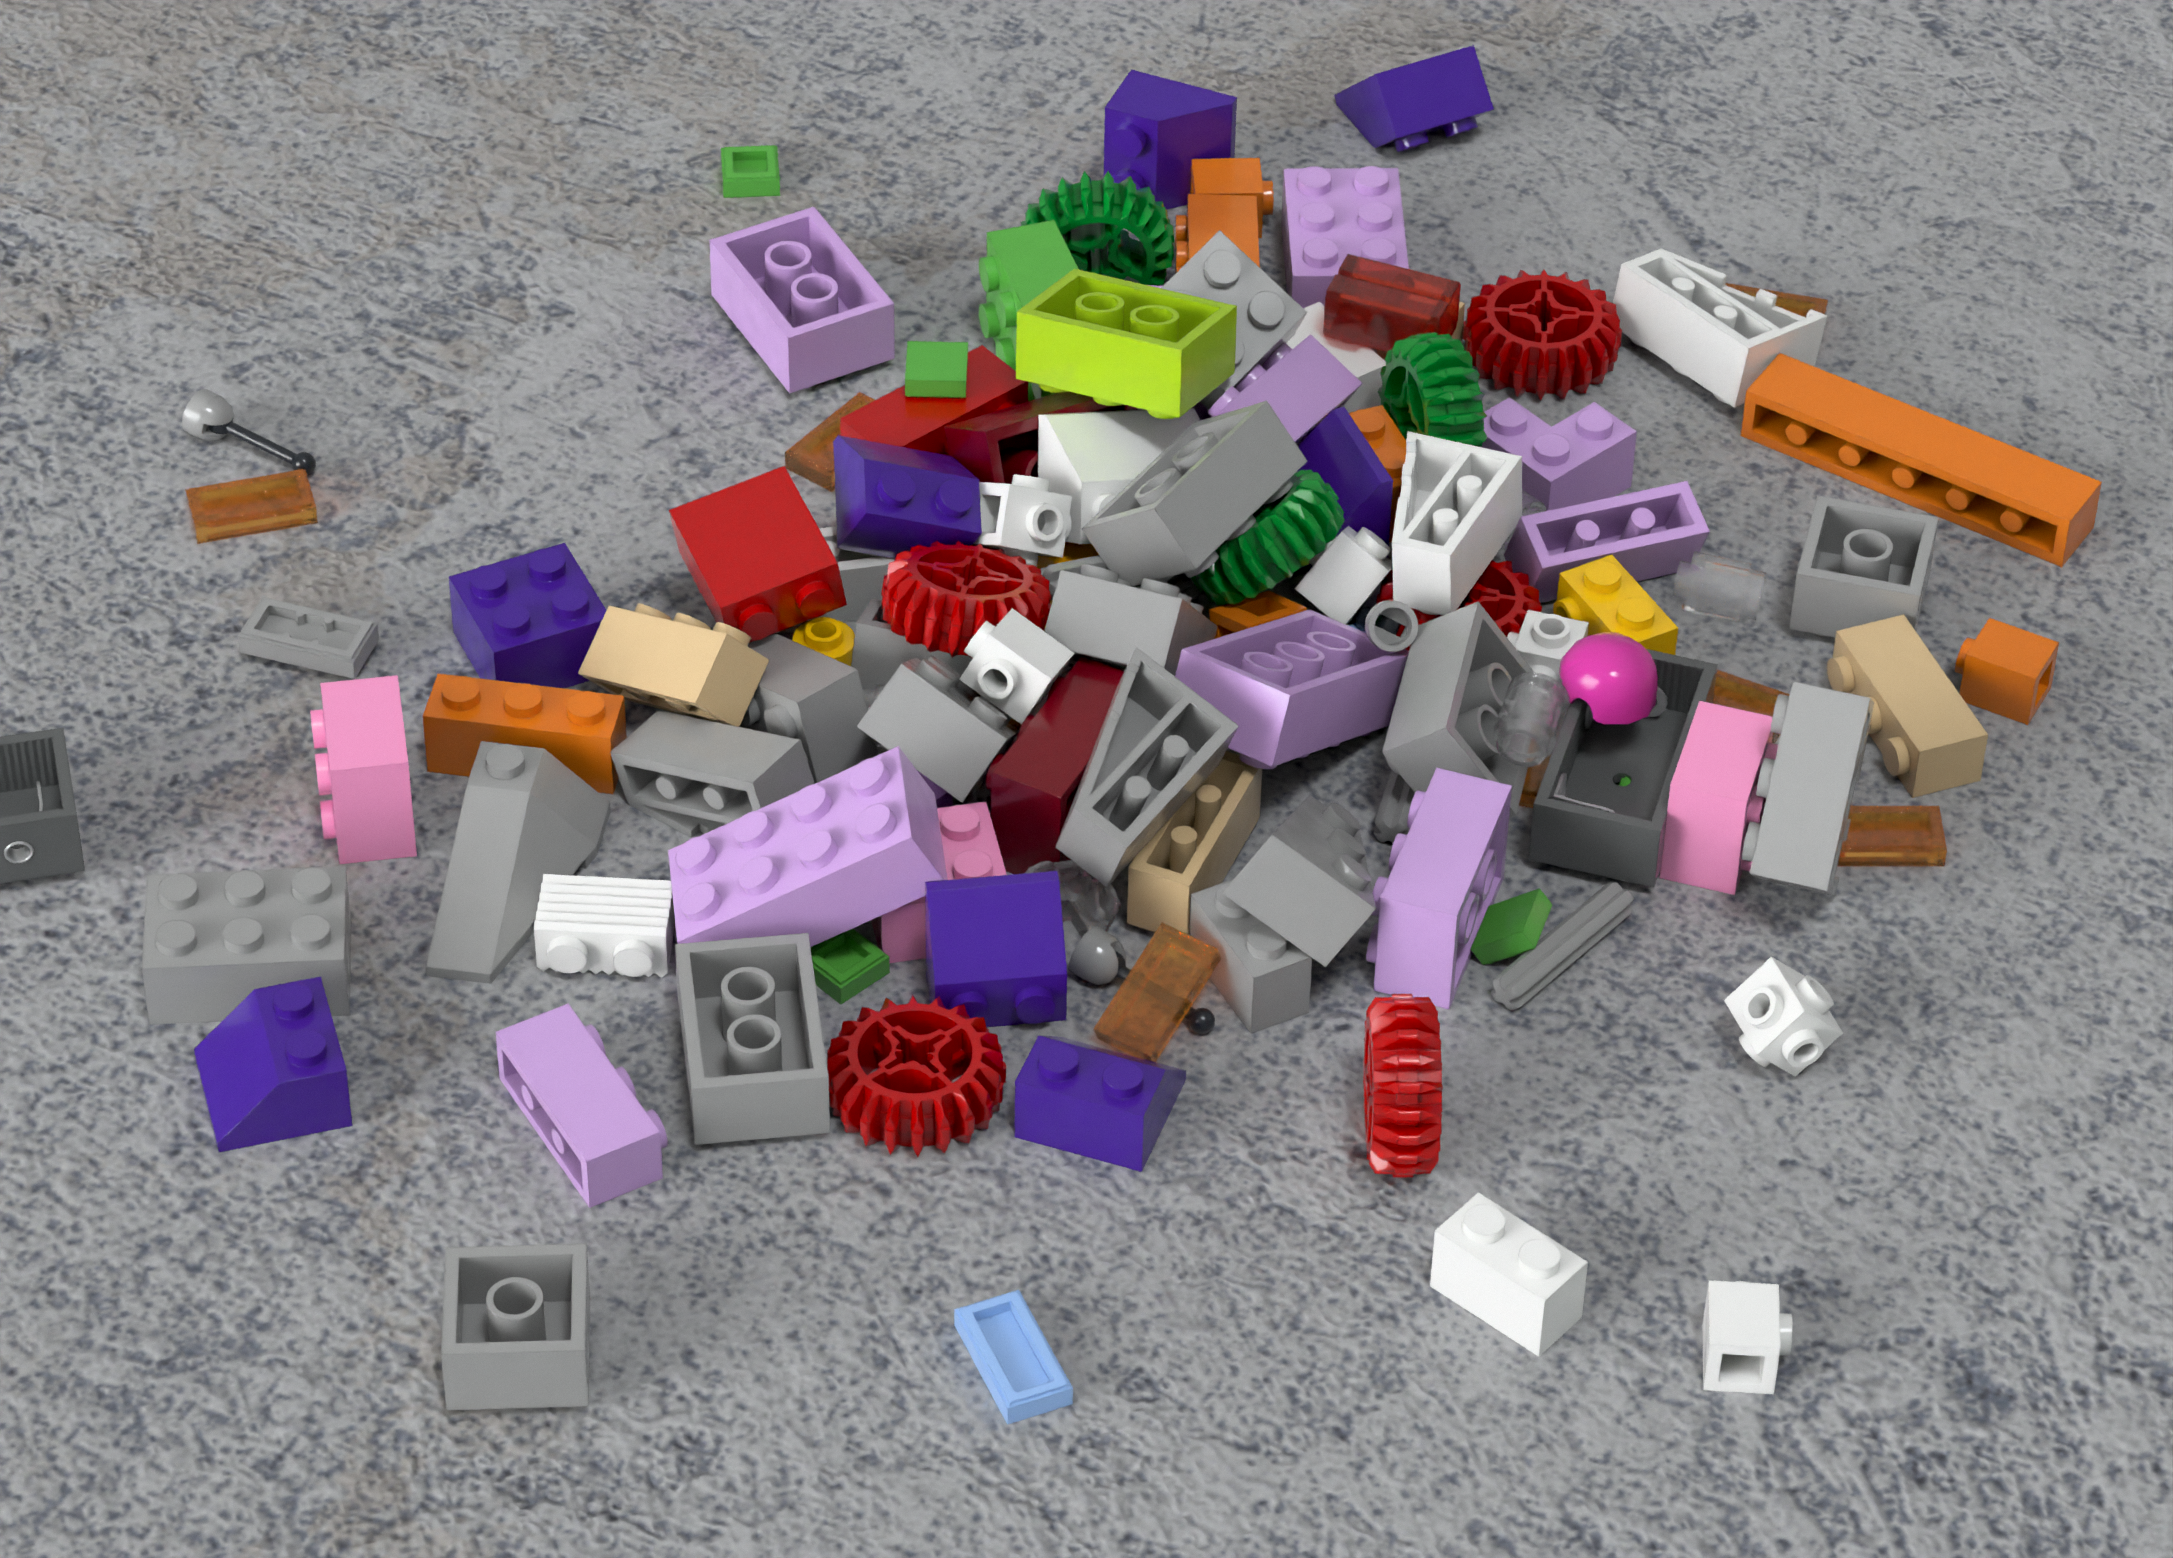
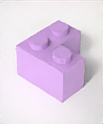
M1510 397L1484 412L1487 415L1484 419V431L1487 439L1482 443V448L1522 456V516L1614 497L1631 487L1637 431L1597 403L1593 402L1552 427Z

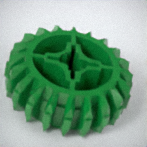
M1084 171L1079 183L1072 184L1062 177L1058 185V192L1042 188L1039 203L1028 204L1025 221L1021 222V226L1054 220L1079 270L1144 285H1164V279L1167 275L1166 268L1172 267L1174 259L1172 244L1175 241L1173 225L1170 224L1168 212L1163 202L1155 201V196L1152 194L1150 187L1136 190V184L1131 176L1119 184L1114 183V178L1109 171H1107L1102 180H1091ZM1128 231L1133 233L1140 241L1130 238Z
M1436 332L1421 333L1395 341L1392 350H1389L1386 354V366H1383L1380 371L1382 387L1377 392L1381 398V405H1383L1405 440H1407V433L1409 431L1482 447V443L1487 439L1484 431V419L1487 415L1483 411L1482 404L1485 394L1480 392L1478 384L1480 374L1472 368L1473 358L1469 351H1464V346L1460 339H1453L1450 334L1437 335Z
M1312 470L1296 472L1289 478L1293 486L1286 494L1276 501L1262 505L1253 513L1256 519L1254 525L1237 538L1224 541L1215 550L1219 555L1217 561L1202 573L1190 577L1200 592L1203 591L1210 602H1215L1217 606L1228 603L1239 604L1245 598H1255L1260 592L1268 588L1273 589L1278 582L1285 578H1291L1295 571L1302 566L1308 565L1309 560L1323 552L1326 544L1336 538L1345 520L1343 517L1344 511L1337 502L1338 496L1329 483L1325 484L1318 472H1312Z

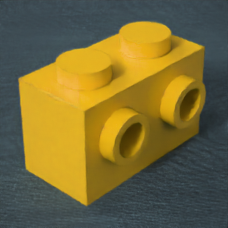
M1613 555L1559 573L1557 601L1553 605V614L1589 622L1587 636L1603 632L1619 633L1637 641L1645 649L1675 655L1678 627Z

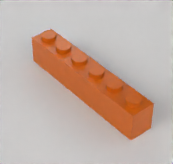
M1782 353L1776 356L1746 390L1741 429L1742 437L2060 567H2063L2094 528L2101 481Z

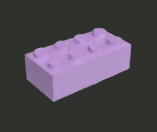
M1309 609L1182 649L1175 677L1239 726L1228 748L1240 753L1239 758L1242 762L1260 769H1274L1279 764L1296 758H1305L1310 753L1327 747L1339 746L1341 742L1358 736H1367L1372 731L1389 726L1409 651L1403 649L1397 652H1389L1379 649L1370 642L1365 632Z
M899 746L873 758L863 760L849 769L818 783L808 785L796 793L756 811H751L741 818L699 837L691 838L685 843L668 850L678 944L808 933L810 947L924 897L925 882L948 880L935 794Z

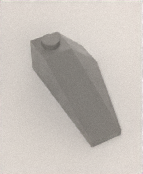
M481 741L466 785L426 963L427 976L491 984L531 936V925L536 920L543 874L573 875L579 867L586 869L597 856L611 812L610 802L546 749Z

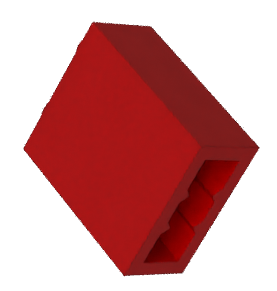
M785 466L669 510L679 552L715 621L730 625L751 637L749 643L761 640L771 634L820 617L847 605L838 562Z

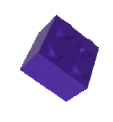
M565 543L449 576L453 633L481 679L555 688H568L590 681L578 674L607 610Z

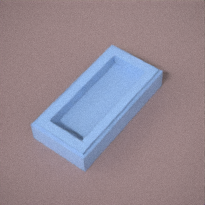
M1019 1290L954 1309V1326L1007 1425L1073 1404V1387Z

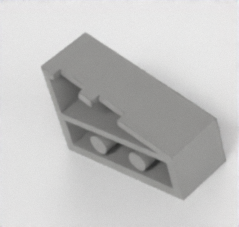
M660 710L655 712L610 752L628 805L691 838L699 831L708 833L741 818L751 811H756L796 793L808 785L815 784L808 764V757L800 739Z

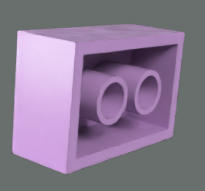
M1311 166L1303 169H1284L1281 228L1287 294L1302 308L1321 302L1351 331L1379 330V320L1409 289L1410 274L1398 168H1380L1375 166L1363 168H1321Z
M815 207L709 240L712 296L789 393L809 388L855 371L864 370L870 366L895 358L893 301Z
M1436 768L1427 791L1417 790L1415 792L1408 814L1407 827L1409 832L1407 835L1402 833L1396 835L1389 858V871L1391 873L1388 878L1379 876L1373 889L1376 910L1371 915L1378 916L1379 918L1378 923L1372 929L1366 953V960L1375 963L1373 991L1389 995L1412 994V997H1429L1435 1006L1450 1009L1473 954L1471 947L1487 908L1494 903L1504 879L1511 785Z

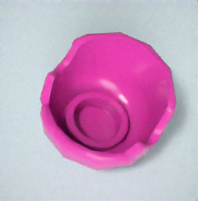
M1613 632L1586 636L1576 641L1561 658L1559 673L1567 701L1571 704L1577 698L1586 701L1592 711L1593 719L1598 723L1630 724L1648 717L1656 705L1658 682L1656 665L1651 654L1640 643L1628 636Z

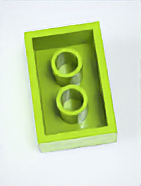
M1073 269L1017 311L1016 379L1039 384V387L1047 392L1063 393L1069 391L1093 397L1096 403L1101 405L1118 406L1124 404L1145 409L1151 416L1156 418H1180L1235 373L1237 306Z

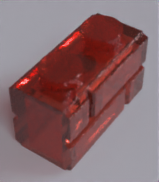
M1347 254L1339 268L1338 275L1334 276L1326 291L1323 334L1326 337L1338 339L1347 344H1357L1385 352L1392 350L1395 341L1421 333L1436 332L1437 335L1450 334L1452 337L1458 322L1461 284L1458 281Z

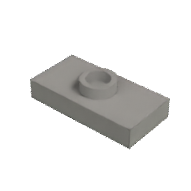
M262 597L238 635L240 653L352 679L356 678L379 640L378 623Z

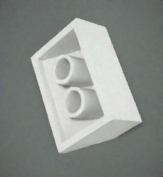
M1191 408L1180 418L1173 419L1153 417L1147 410L1039 414L1038 478L1050 480L1049 492L1072 496L1070 508L1072 525L1066 542L1077 544L1091 543L1082 531V528L1193 423L1201 421L1194 408Z

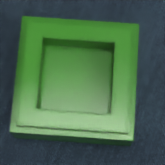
M777 146L721 148L723 198L780 196Z
M907 341L905 396L966 398L968 342Z
M1539 888L1488 906L1472 944L1471 951L1485 965L1535 949L1550 913L1552 903Z
M853 928L810 947L816 986L840 1005L890 973V957Z

